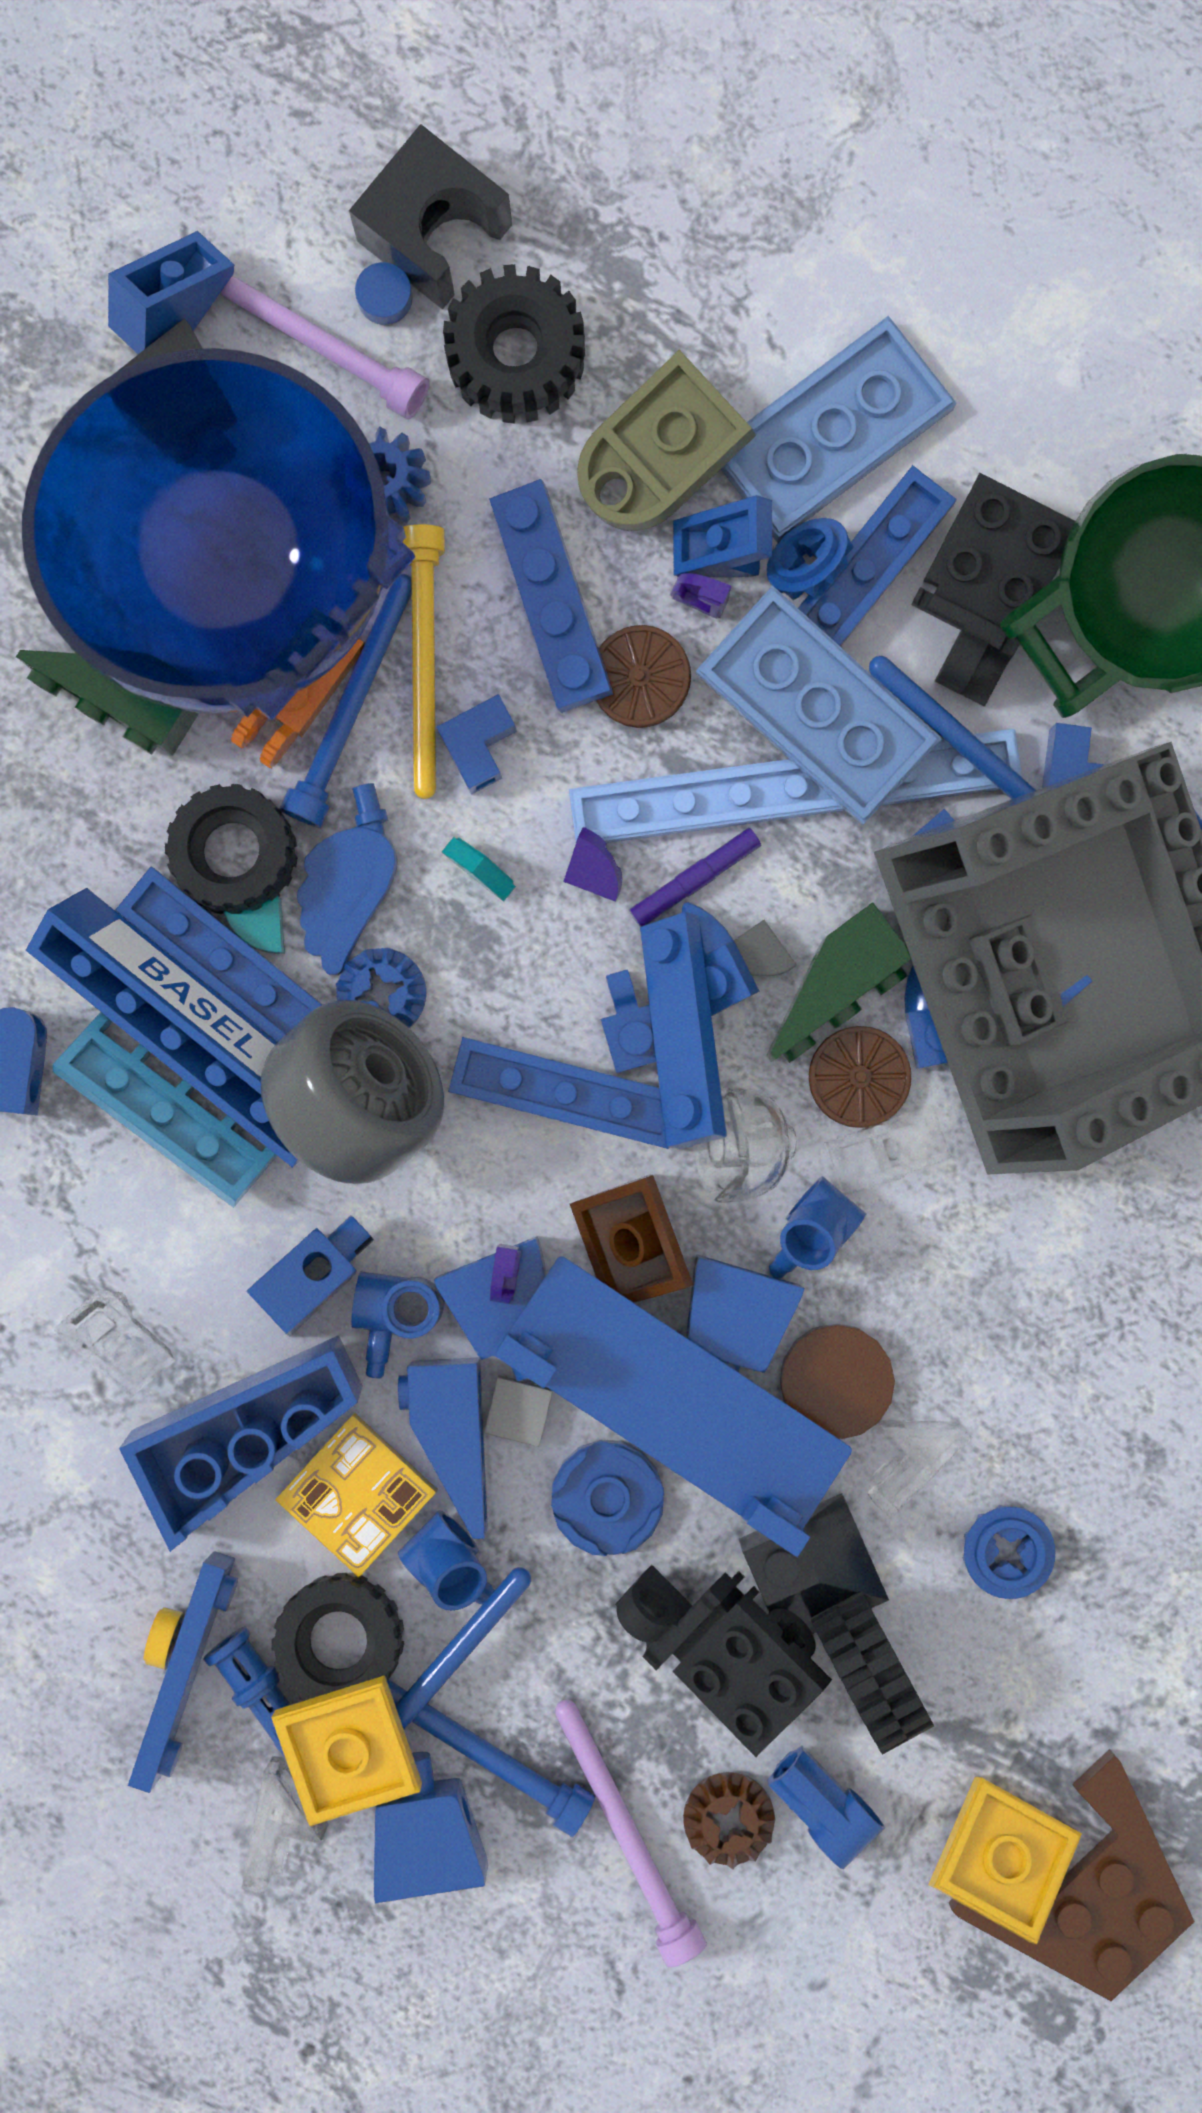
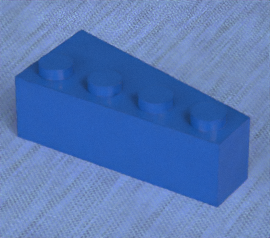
M339 1335L139 1426L129 1433L119 1450L170 1552L185 1541L188 1535L204 1522L210 1521L224 1510L233 1499L253 1483L256 1484L273 1471L274 1467L296 1449L299 1450L358 1403L363 1385Z

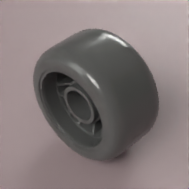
M334 1001L323 1004L311 1011L272 1048L262 1070L261 1097L263 1106L277 1137L288 1151L306 1167L328 1179L341 1183H371L383 1179L396 1171L432 1140L440 1126L444 1113V1092L440 1074L427 1048L415 1033L398 1018L381 1008L360 1001Z

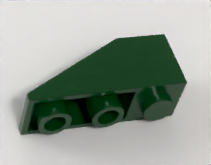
M19 650L16 655L17 659L31 669L27 676L29 681L57 697L61 689L69 692L79 699L74 708L103 726L109 717L127 728L122 737L151 755L159 747L173 756L208 700L196 686L150 658Z
M873 902L821 941L767 1053V1057L771 1062L784 1055L787 1061L791 1063L817 1043L811 1036V1033L827 1021L830 1022L834 1029H837L862 1010L856 1000L873 987L881 996L908 976L902 968L903 965L911 960L908 948Z

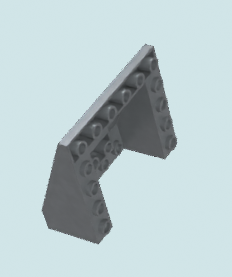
M1172 742L1154 746L917 834L874 852L987 1175L1077 1171L1202 1105V831ZM1088 975L1092 982L1063 1006L1061 993Z

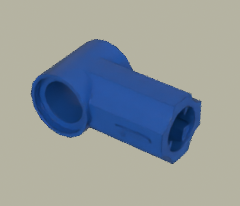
M800 1746L795 1751H790L776 1765L774 1772L767 1779L769 1787L808 1826L807 1830L818 1847L835 1865L843 1870L885 1829L884 1824L872 1808L851 1788L845 1790L803 1746Z

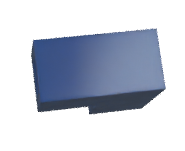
M497 694L436 727L471 795L502 779L501 773L487 747L517 732L500 695Z
M1056 723L1049 729L1042 788L1105 765L1088 762L1092 727Z

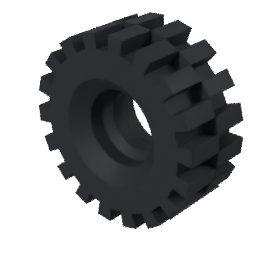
M515 264L503 265V277L494 278L490 268L480 272L481 285L477 288L470 280L461 287L462 301L459 302L454 298L452 299L448 307L450 321H444L443 336L450 376L455 388L460 387L464 401L470 407L474 402L478 403L480 414L490 419L494 411L501 412L504 423L515 424V414L525 413L527 423L538 420L539 409L545 407L550 415L560 409L559 398L562 395L567 400L570 399L575 392V379L581 380L584 371L585 335L581 311L576 312V300L570 291H567L564 295L561 293V281L550 274L547 281L542 282L540 281V269L527 266L526 276H517ZM512 328L529 331L537 342V351L533 359L520 366H508L501 363L493 351L494 342L500 333Z
M862 1591L810 1618L839 1678L882 1755L934 1727L931 1718Z

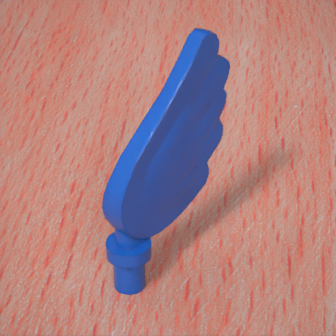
M374 783L352 788L359 814L355 816L357 827L337 832L324 839L311 850L304 860V868L308 877L297 891V900L302 907L300 924L306 931L304 945L306 951L312 956H321L322 968L328 975H339L342 973L345 963L348 961L360 935L388 893L396 874L397 853L392 842L384 833L382 823L388 821L386 809H380Z

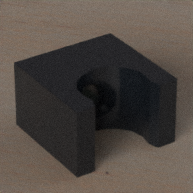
M422 124L417 127L349 209L357 242L382 262L394 264L402 269L407 275L410 284L442 310L454 297L455 293L450 266L445 257L431 250L426 244L432 232L445 222L455 219L469 220L481 226L489 237L501 240L512 226L509 194Z

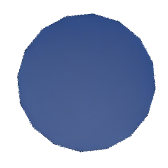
M598 1440L580 1446L562 1462L553 1480L551 1506L558 1529L572 1545L592 1555H616L636 1550L653 1535L663 1515L664 1488L656 1466L643 1451L623 1441Z

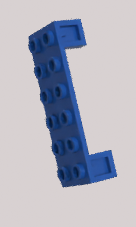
M562 1256L557 1258L494 1354L495 1357L543 1389L547 1387L740 1515L746 1524L797 1558L810 1539V1536L804 1530L805 1525L852 1453L849 1445Z

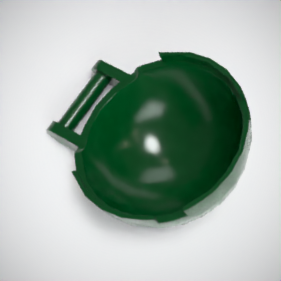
M1186 453L1159 458L1135 465L1109 480L1086 503L1073 524L1061 557L1059 576L1007 615L1000 623V627L1009 639L1016 637L1055 695L1056 700L1053 706L1062 718L1070 717L1081 711L1120 680L1134 687L1166 690L1169 693L1202 686V456ZM1060 605L1076 643L1097 666L1076 683H1074L1036 626V623Z

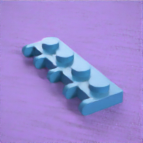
M100 1012L53 1063V1073L234 1208L277 1155L266 1146L261 1152L233 1131L238 1123L228 1115L220 1121L190 1099L189 1095L195 1088L184 1079L177 1087H174L146 1066L144 1062L149 1058L151 1052L141 1044L130 1054L106 1036L104 1032L109 1028L112 1021Z

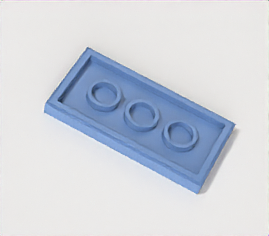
M887 316L750 419L747 423L752 427L756 436L723 466L721 471L743 499L758 495L772 500V537L778 543L789 531L806 522L952 412L957 403L892 319Z
M773 585L695 671L698 677L862 826L941 740L934 731Z

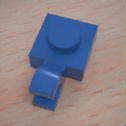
M628 969L606 975L616 1015L600 1020L616 1073L656 1062L650 1006L638 1007Z

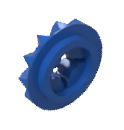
M817 518L804 522L789 531L774 547L772 557L768 560L766 571L770 584L779 592L785 593L793 601L804 592L814 597L819 586L824 583L834 584L833 575L835 572L844 570L849 566L846 555L854 548L846 529L840 522L834 519ZM807 554L809 557L813 556L816 560L808 565L805 563L806 561L803 556Z
M391 948L364 950L352 960L346 962L336 983L337 1001H358V998L364 997L365 993L373 989L371 971L375 970L376 975L385 984L394 983L397 985L404 983V986L397 988L396 992L388 996L390 1014L398 1018L409 1028L418 1020L426 1002V983L419 967L408 956ZM360 1001L381 1008L376 1001Z
M999 1505L996 1509L985 1514H979L970 1530L964 1534L965 1544L962 1558L972 1580L983 1591L992 1596L1003 1599H1018L1028 1596L1044 1585L1053 1570L1056 1551L1052 1534L1039 1517L1023 1507ZM996 1533L1010 1543L1018 1538L1021 1540V1544L1017 1547L1016 1551L1020 1557L1019 1561L1024 1566L1023 1569L1020 1570L1015 1564L1012 1565L1006 1559L1001 1560L999 1563L995 1562L994 1558L999 1554V1549L995 1545L997 1541L993 1538Z

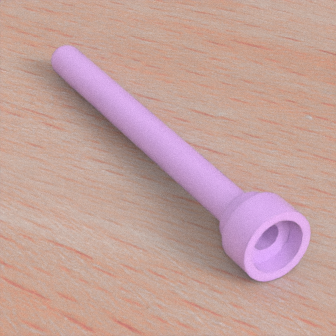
M234 276L231 277L221 291L220 295L379 389L380 397L386 400V407L403 418L411 419L423 404L429 389V379L411 368L406 367L401 370L398 367H394L391 370Z
M562 1700L555 1708L556 1718L659 1924L655 1929L658 1935L655 1944L667 1967L682 1965L699 1955L707 1946V1942L696 1920H689L685 1912H678L576 1704L571 1700Z

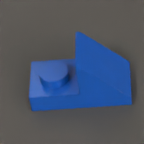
M755 495L673 520L674 576L678 577L680 574L692 573L706 577H754L760 573V560L772 557V500Z

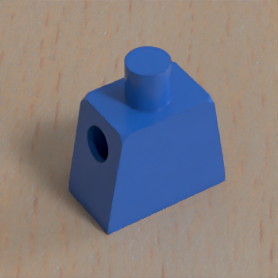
M538 1236L514 1245L520 1247L519 1250H522L514 1301H511L510 1304L490 1301L496 1253L439 1275L434 1279L436 1288L481 1360L494 1356L547 1275ZM512 1368L517 1381L527 1379V1377Z
M696 1254L686 1338L737 1372H739L741 1366L765 1373L798 1307L805 1288L797 1283Z
M429 1752L412 1753L422 1781L420 1792L376 1805L374 1847L375 1904L485 1886L488 1870L487 1856L460 1778L434 1781Z

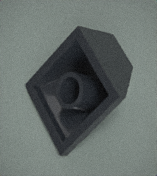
M842 1493L819 1503L804 1527L810 1539L798 1558L758 1531L739 1538L742 1552L769 1613L778 1608L791 1611L806 1623L812 1634L816 1633L810 1618L862 1591L871 1608L889 1601Z

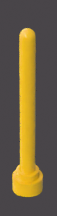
M414 524L400 528V553L406 556V565L411 566L414 792L421 799H429L436 792L434 566L439 565V556L445 554V530L435 525Z

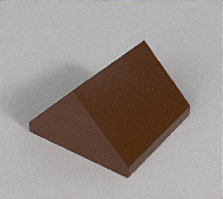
M653 1174L570 1203L572 1213L598 1280L633 1303L686 1289L693 1285Z

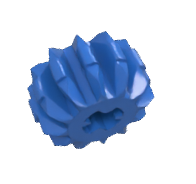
M382 427L377 429L375 433L376 441L368 443L363 434L357 433L354 439L359 451L354 452L348 449H341L339 458L346 468L339 469L334 473L336 485L344 488L339 495L343 507H356V518L363 524L376 513L380 528L386 529L390 523V514L396 512L402 522L408 523L411 517L407 504L424 507L426 498L420 488L431 484L430 472L421 468L426 461L423 450L420 448L409 450V437L403 432L397 435L391 443H389L386 429ZM390 471L391 477H386L388 484L376 486L374 479L379 480L377 473Z

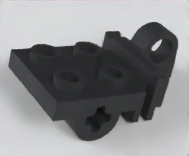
M982 473L978 474L924 578V581L937 587L934 594L920 587L911 605L961 630L935 682L985 707L1006 666L1020 645L1016 637L1009 639L1000 627V623L1007 615L1054 579L1061 565V557L1075 520Z
M651 1565L616 1602L617 1617L620 1624L632 1637L646 1642V1651L642 1657L656 1671L673 1654L681 1663L672 1672L757 1757L832 1681L811 1659L816 1649L815 1639L811 1630L800 1617L786 1609H774L767 1614L753 1600L760 1592L755 1586L744 1595L736 1587L745 1578L740 1571L732 1578L725 1572L692 1606Z

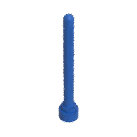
M407 574L397 575L391 583L305 780H298L295 788H288L279 810L295 820L316 828H321L330 808L326 804L329 794L325 792V789L412 594L411 577Z
M876 656L870 661L869 672L876 680L1008 797L1014 799L1036 791L887 657Z
M517 1567L507 1575L397 1702L395 1706L404 1730L530 1586L531 1574L527 1569Z
M388 1680L387 1683L396 1705L407 1691L391 1680ZM429 1704L412 1721L415 1725L547 1807L545 1814L554 1819L552 1823L554 1827L572 1838L580 1829L596 1797L591 1792L576 1783L572 1788L564 1782L557 1786Z

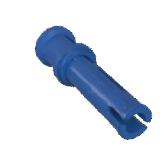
M244 1626L218 1643L204 1656L203 1660L208 1666H216L234 1691L231 1699L235 1705L241 1706L242 1709L249 1707L274 1742L276 1748L285 1758L271 1717L276 1709L291 1704L277 1686L280 1681L278 1677L279 1672L277 1673L275 1666L267 1667L249 1642L248 1638L251 1633ZM234 1657H236L240 1661V1663L249 1675H246L244 1673V1671L241 1669V1667L236 1662ZM262 1697H266L271 1707L267 1706Z

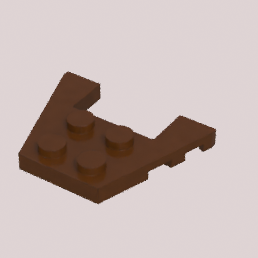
M1109 1749L1072 1785L1112 1828V1831L1065 1874L1037 1944L1028 1942L954 1899H951L948 1903L952 1912L958 1918L1103 1998L1112 2001L1195 1921L1123 1765Z

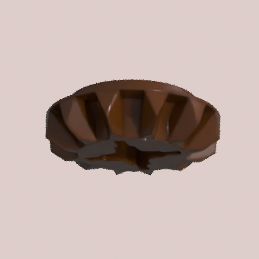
M735 1772L718 1773L701 1781L690 1793L683 1814L685 1833L691 1849L696 1850L703 1856L709 1865L717 1863L734 1869L738 1864L749 1860L756 1862L759 1854L767 1844L772 1842L776 1820L774 1808L767 1792L754 1779ZM738 1801H740L739 1820L746 1826V1830L732 1828L728 1835L723 1836L721 1841L720 1822L713 1817V1814L727 1815L731 1808H735Z

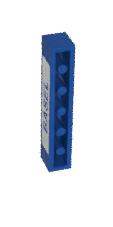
M88 888L49 908L25 951L293 1168L299 1160L288 1151L277 1137L268 1120L261 1097L262 1070L267 1056L277 1042Z

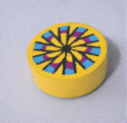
M166 1607L158 1611L144 1650L143 1660L146 1665L164 1670L167 1669L184 1620V1612Z

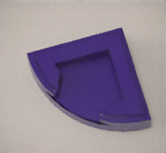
M684 573L678 576L670 596H673L672 599L717 619V617L721 618L728 603L731 586L710 577Z
M583 827L577 838L563 882L616 902L622 887L621 868L617 866L613 856L605 847L607 843L603 838Z
M505 1244L497 1246L491 1281L490 1301L510 1304L511 1301H514L522 1250H519L520 1247Z

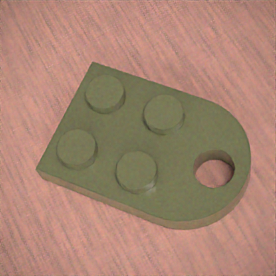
M679 349L605 420L586 441L578 461L577 478L579 489L590 509L606 524L626 531L649 529L661 524L672 516L743 449L756 434L752 427ZM612 479L625 480L627 482L625 497L614 505L602 504L600 494L603 486Z

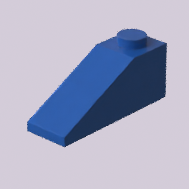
M480 1357L414 1360L407 1366V1375H399L398 1377L399 1409L409 1410L410 1426L473 1539H485L488 1529Z

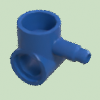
M821 1176L788 1213L786 1217L788 1222L780 1235L782 1250L769 1265L770 1274L780 1279L788 1272H792L797 1266L807 1270H819L827 1267L833 1261L839 1249L862 1223L866 1213L825 1177Z
M360 1271L353 1299L351 1327L369 1330L365 1358L367 1361L366 1375L368 1377L380 1379L384 1376L385 1364L389 1359L392 1334L407 1339L418 1338L427 1334L439 1322L444 1310V1300L433 1282L422 1277L407 1278ZM416 1292L425 1298L428 1304V1314L425 1320L414 1323L407 1321L401 1316L398 1303L402 1294Z
M438 1510L398 1551V1556L403 1565L426 1587L435 1604L441 1609L455 1611L463 1609L473 1602L483 1604L495 1591L492 1585L487 1582L486 1571L476 1557V1554L479 1552L476 1543L453 1518L441 1510Z

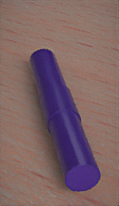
M747 828L705 858H701L675 876L673 880L630 908L629 912L639 927L645 926L686 897H690L715 880L718 875L761 847L762 845L751 828Z

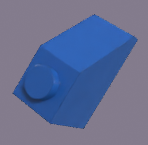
M195 231L108 273V327L137 354L141 353L184 318L194 331L233 276L235 264L199 231Z

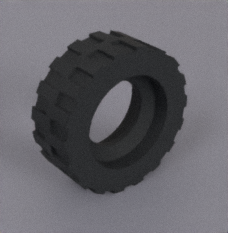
M218 784L210 786V789L201 793L198 791L190 796L191 800L185 805L181 804L175 812L177 816L173 823H169L167 829L169 836L168 842L165 843V854L169 858V863L167 864L169 871L176 878L177 884L184 892L202 907L206 906L212 912L222 914L224 911L230 914H242V911L248 909L255 911L262 908L261 904L269 899L273 901L277 896H281L279 893L285 886H289L293 878L291 876L293 867L297 866L298 857L295 854L297 842L295 835L290 829L291 825L270 799H266L261 792L253 788L251 790L245 789L240 784H231V786L226 787ZM230 823L247 826L255 833L259 842V855L255 864L246 873L236 877H225L212 871L206 862L204 854L205 844L211 833L218 827Z
M336 1573L330 1577L325 1575L305 1585L285 1604L282 1614L277 1617L274 1629H276L275 1637L272 1639V1651H275L276 1657L274 1665L277 1673L280 1672L285 1680L283 1682L289 1691L294 1690L300 1696V1700L305 1701L384 1675L388 1681L399 1664V1657L403 1652L404 1641H402V1632L404 1631L403 1620H400L397 1610L399 1608L395 1601L390 1600L384 1593L386 1590L379 1584L375 1586L368 1582V1578L364 1576H347V1573ZM345 1612L351 1614L360 1621L366 1632L367 1644L362 1658L349 1668H329L322 1664L313 1653L311 1647L313 1627L322 1616L328 1613Z

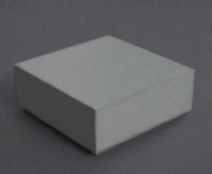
M498 1375L484 1433L539 1447L553 1391L547 1387L543 1389L539 1385Z

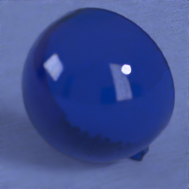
M205 348L169 352L128 366L100 382L66 412L44 443L31 471L22 512V544L30 583L49 621L70 648L94 671L128 693L164 707L202 714L241 712L248 718L256 709L272 721L296 693L306 689L328 673L350 651L372 617L382 588L388 589L415 559L414 553L402 543L406 538L404 528L389 517L386 491L377 460L369 442L344 406L324 387L302 372L268 357L240 350Z

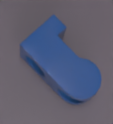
M15 1007L0 1009V1112L38 1116L46 1054L47 1028L43 1020L35 1013Z

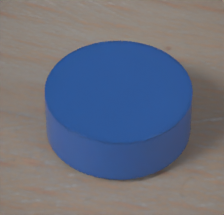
M387 262L375 263L365 268L357 278L355 285L356 299L361 312L368 320L377 324L388 325L400 321L409 312L413 299L410 281L405 272L398 266Z

